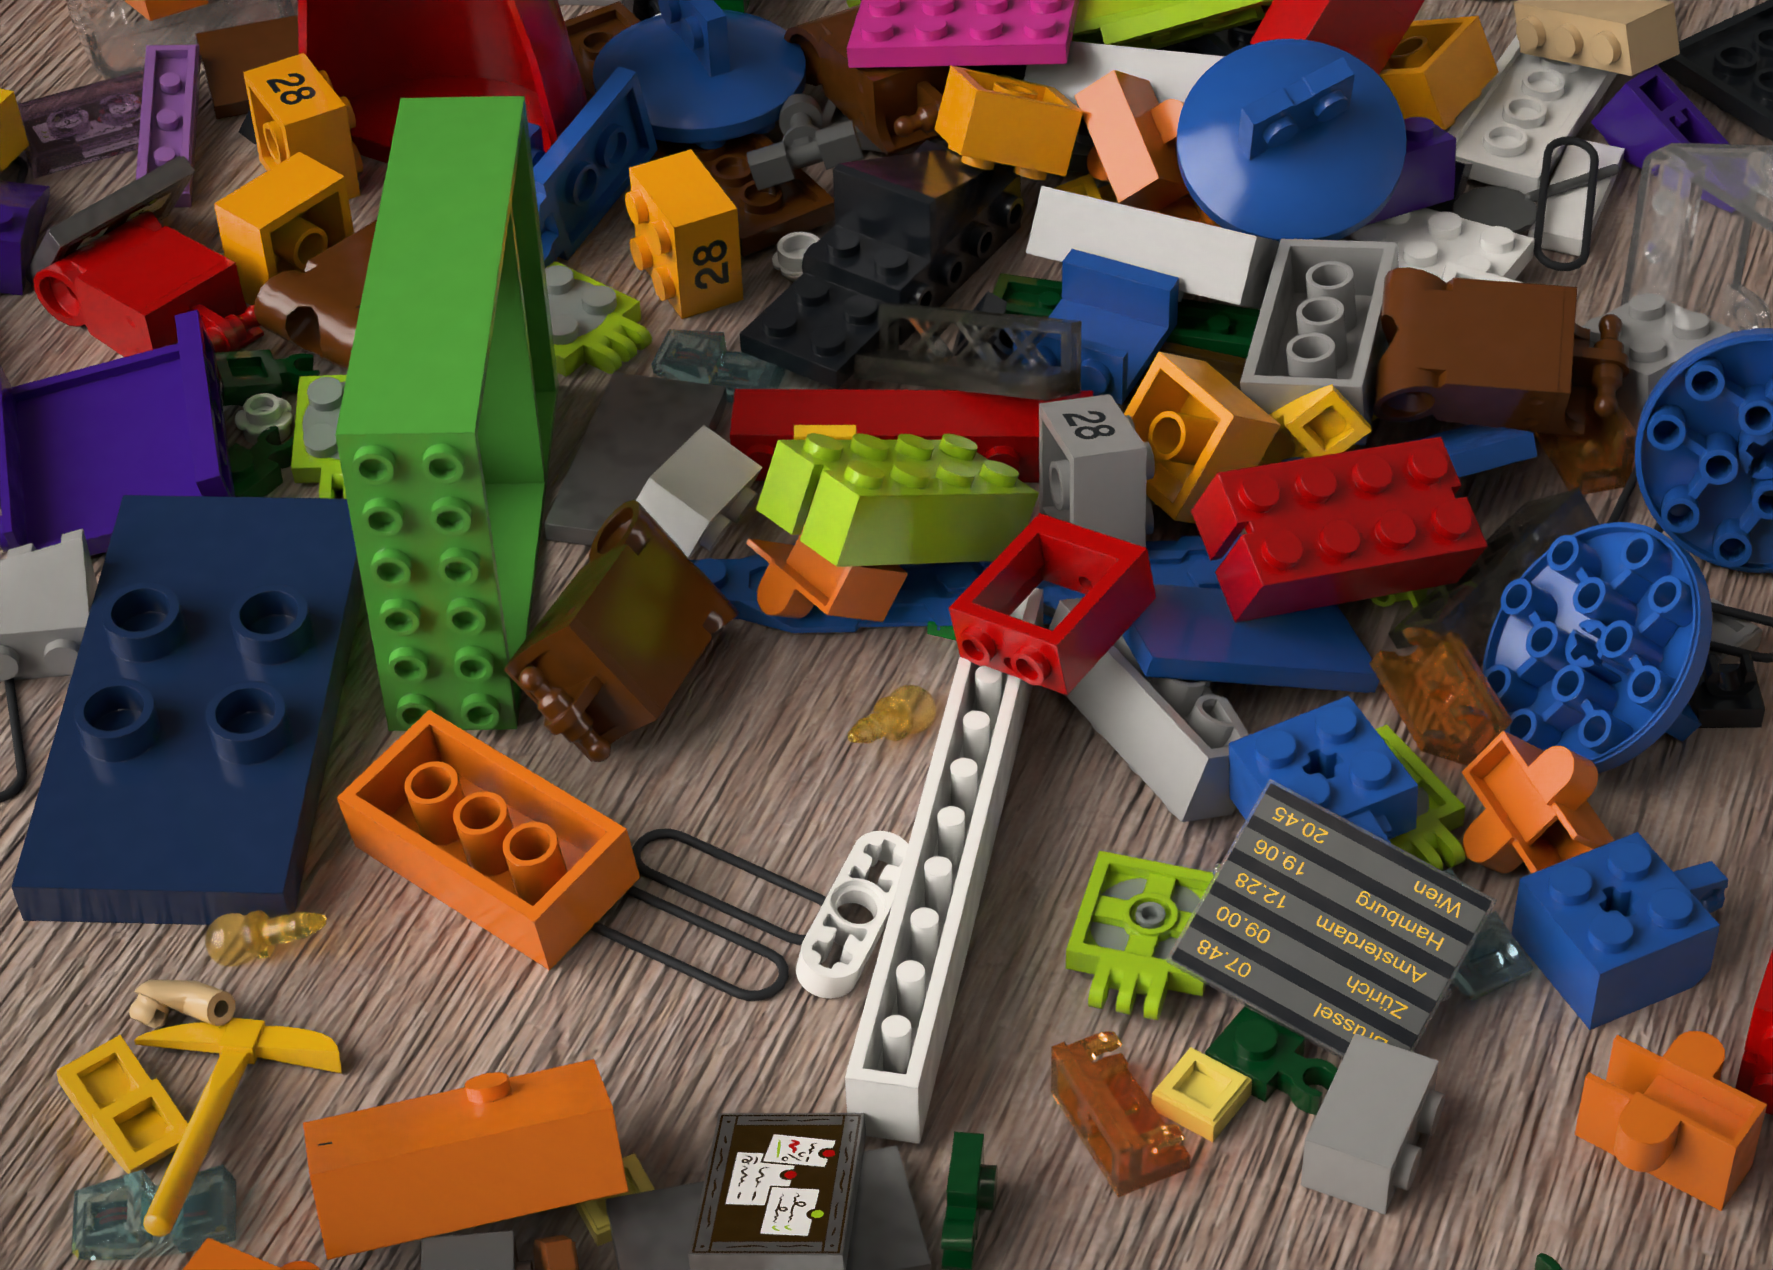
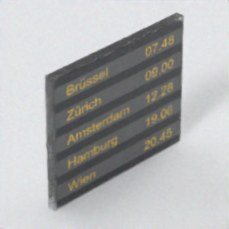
M1269 779L1222 863H1217L1212 870L1214 877L1169 953L1166 962L1275 1023L1304 1037L1306 1040L1342 1060L1355 1033L1414 1052L1442 1001L1450 998L1452 993L1450 985L1497 900Z

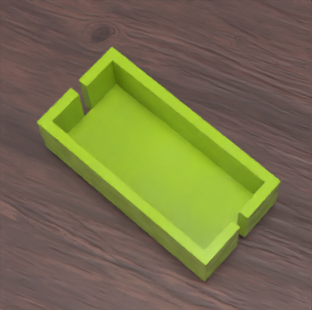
M811 433L807 435L806 440L777 441L756 510L791 535H801L800 541L836 567L994 561L1028 526L1039 492L1017 479L1019 472L1013 467L1002 462L988 460L976 452L977 444L963 436L943 434L941 440H926L912 434H899L897 440H882L875 436L858 433L853 435L852 440H836L826 435Z

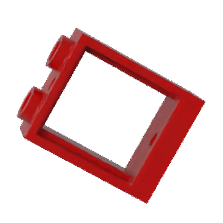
M1039 513L949 607L960 657L976 665L987 666L1015 676L1028 684L1039 685L1068 695L1156 599L1148 550L1146 547ZM1043 580L1086 594L1053 631L1010 616Z

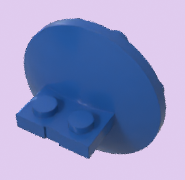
M658 0L661 15L640 21L618 33L601 49L593 66L595 93L618 66L637 72L655 139L674 143H696L698 147L703 149H717L725 145L727 140L746 136L751 133L764 134L772 131L775 128L776 121L779 120V114L785 101L791 95L803 94L806 85V60L804 52L799 44L788 43L784 39L786 30L769 20L755 15L723 10L713 0Z
M1275 39L1255 43L1230 53L1212 65L1198 79L1185 99L1180 113L1176 150L1179 170L1191 197L1204 213L1222 228L1276 240L1279 243L1281 239L1340 240L1358 231L1373 220L1391 199L1402 174L1407 138L1405 123L1398 102L1390 88L1372 68L1348 52L1321 42L1303 39Z
M1757 328L1728 333L1696 347L1680 358L1667 370L1651 391L1638 422L1635 440V467L1639 488L1649 511L1660 527L1675 542L1695 556L1717 566L1749 573H1773V328Z
M1630 522L1604 523L1586 528L1572 535L1558 537L1551 544L1549 550L1540 556L1519 579L1513 580L1506 586L1501 596V608L1488 638L1479 689L1481 696L1484 698L1489 721L1497 736L1504 730L1499 719L1500 716L1506 724L1504 731L1543 751L1552 746L1566 747L1591 760L1599 774L1614 769L1635 758L1654 744L1665 732L1683 742L1702 724L1688 702L1692 698V694L1698 685L1705 667L1710 648L1713 619L1709 589L1704 575L1693 557L1680 544L1659 531L1645 525Z

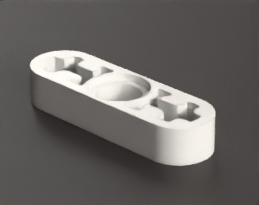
M873 831L861 836L853 846L802 942L796 965V975L800 984L811 994L822 998H839L851 992L859 980L887 925L907 852L908 843L898 835L886 831ZM880 860L888 863V865L882 871L876 885L867 879L871 866L873 867ZM847 903L860 904L872 913L874 919L864 924L851 923L839 914L837 908ZM833 942L844 946L840 962H836L832 969L823 967L820 963L827 959Z

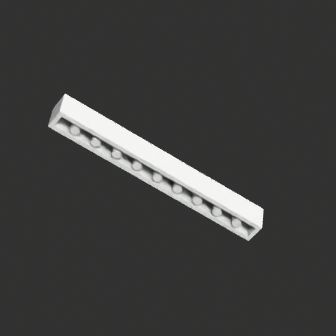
M1035 588L1010 616L1043 627V589ZM959 657L845 1076L847 1113L865 1114L866 1136L918 1144L921 1141L1033 685L1026 683L1020 678L987 666L976 665L962 657Z

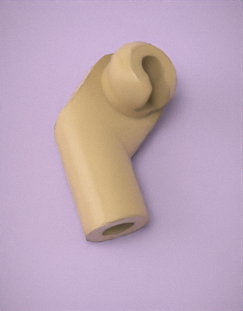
M149 979L139 985L134 991L138 996L129 1008V1015L133 1020L153 1029H159L165 1025L170 1009L215 1026H222L233 1017L235 1000L230 993L199 981Z

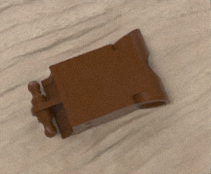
M860 5L788 28L784 39L788 43L799 44L804 52L806 83L814 86L822 84L825 96L849 120H853L854 125L887 156L923 144L926 140L931 141L941 137L934 128L950 66L849 68L847 45ZM956 66L969 69V66Z
M376 220L308 260L304 272L289 270L271 277L260 288L255 299L254 313L258 323L266 330L348 371Z
M1410 267L1393 269L1388 271L1384 278L1381 324L1389 347L1376 366L1373 400L1374 415L1381 420L1389 422H1409L1433 415L1439 421L1584 437L1588 386H1593L1597 390V398L1594 400L1593 405L1595 412L1599 416L1610 417L1618 408L1617 399L1615 398L1616 390L1621 388L1623 378L1629 374L1630 358L1624 353V344L1619 341V333L1623 327L1622 321L1614 314L1603 316L1598 323L1599 332L1601 333L1600 340L1594 344L1593 348L1589 347L1590 329L1583 328L1575 323L1577 287L1453 278L1446 283L1438 276L1424 270Z
M634 499L623 503L606 519L591 545L589 553L590 562L578 571L503 669L537 704L538 710L545 716L544 726L554 736L561 733L568 742L574 743L591 762L605 761L610 757L612 752L611 744L638 728L656 721L712 639L711 634L732 621L740 613L701 569L687 558L679 545L646 509Z

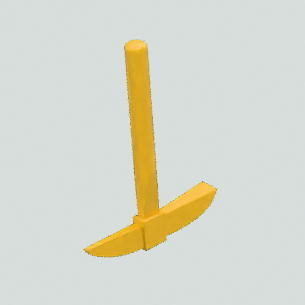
M232 1017L229 1022L222 1026H215L206 1022L181 1024L144 1033L134 1039L135 1045L219 1053L220 1056L144 1217L143 1226L146 1231L157 1237H164L172 1231L247 1065H255L257 1058H263L342 1074L339 1049L332 1038L312 1030L284 1026H266L264 1020Z

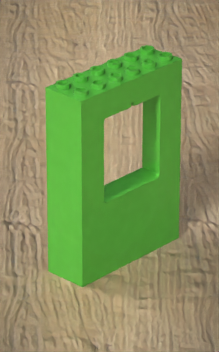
M524 96L399 98L335 434L388 731H407L428 710L433 711L462 730L517 729L522 689L503 669L526 640L529 633L558 389Z

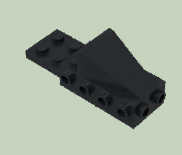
M928 140L911 154L839 163L833 168L835 226L820 240L811 244L804 253L802 260V272L804 274L740 332L741 352L838 389L887 340L902 345L1021 228V218L1024 212V200L1021 198V176L1014 173L1013 170L996 164L993 170L969 166L961 162L962 156L957 152Z

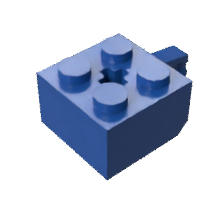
M1349 695L1229 743V798L1247 823L1272 783L1393 849L1395 848L1389 839L1416 829L1418 784Z
M1636 832L1520 878L1511 935L1588 1029L1591 1030L1693 988L1711 970L1720 924L1710 913L1722 908L1725 900L1724 890L1728 887V878L1712 861L1673 872L1644 838Z

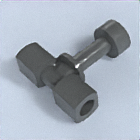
M806 94L791 95L783 104L779 114V126L784 135L782 142L747 152L748 164L758 191L795 180L794 170L824 161L826 170L836 167L839 163L852 162L864 158L853 120L821 129V108L813 97Z

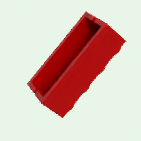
M1441 436L1217 472L1191 510L1210 561L1222 559L1244 528L1247 534L1241 535L1215 571L1235 623L1457 583L1488 547L1467 496L1455 498V493L1462 484Z

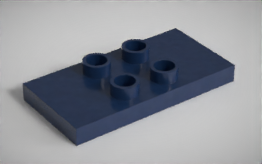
M123 495L11 886L23 921L292 927L363 596V586L347 499Z

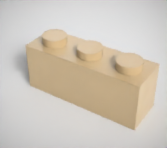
M1518 0L1514 2L1517 24L1516 34L1519 40L1520 53L1634 76L1680 54L1674 2Z

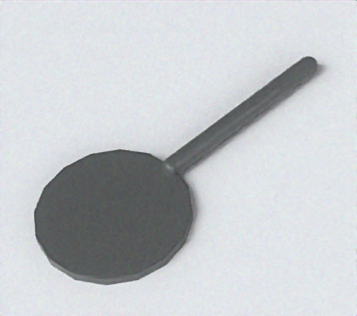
M1612 164L1598 169L1597 181L1617 175L1620 167L1617 164ZM1589 172L1549 185L1547 198L1587 185ZM1487 186L1472 189L1460 195L1455 201L1453 213L1467 220L1489 226L1506 227L1514 233L1520 234L1530 229L1536 221L1537 206L1534 202L1538 201L1539 189L1526 194L1506 187Z

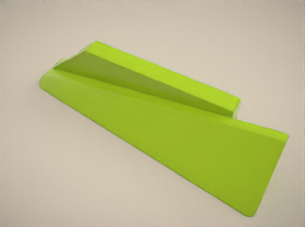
M1079 0L1072 41L1159 49L1198 38L1205 34H1212L1262 20L1273 0Z

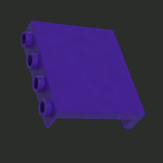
M198 309L175 315L178 343L14 387H11L0 365V508L2 511L0 516V547L3 552L6 553L9 549L33 543L36 549L61 543L62 534L82 528L84 529L90 556L106 552L123 495L235 497L216 354Z

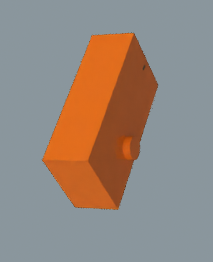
M428 710L337 796L355 847L549 971L640 879L627 828L431 710Z
M594 1059L509 1077L506 1073L502 1072L485 1073L466 1081L463 1088L303 1123L309 1175L327 1260L628 1192L613 1106Z

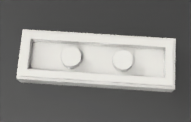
M1587 141L1598 152V169L1612 164H1617L1621 168L1625 148ZM1567 145L1549 185L1588 173L1591 160L1587 151L1574 145ZM1617 175L1597 181L1592 232ZM1588 184L1547 198L1541 248L1580 256ZM1535 223L1529 229L1528 237L1534 238Z

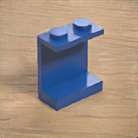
M1071 249L1062 261V299L1041 327L1018 321L1014 326V374L1068 390L1093 391V396L1110 394L1117 404L1122 405L1177 325L1179 278Z

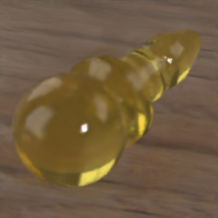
M918 685L900 686L891 692L889 696L878 700L874 706L873 713L859 719L848 732L847 738L852 743L869 744L883 737L888 740L899 741L909 734L920 733L928 729L935 719L936 705L934 699L926 689Z
M261 910L249 912L247 916L239 913H228L218 917L211 923L206 932L205 946L209 956L216 963L230 967L239 966L249 962L254 957L258 959L270 957L274 952L275 945L311 936L327 924V918L323 914L303 911L291 913L289 916L281 915L269 918Z

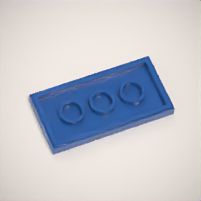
M1154 584L1156 599L1122 635L1146 677L1375 693L1383 675L1337 604L1235 623L1223 591L1220 589Z

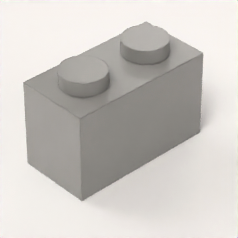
M1355 1033L1305 1138L1301 1186L1385 1215L1397 1187L1408 1191L1413 1184L1422 1155V1148L1416 1146L1421 1133L1433 1136L1439 1124L1445 1103V1094L1435 1091L1439 1060Z

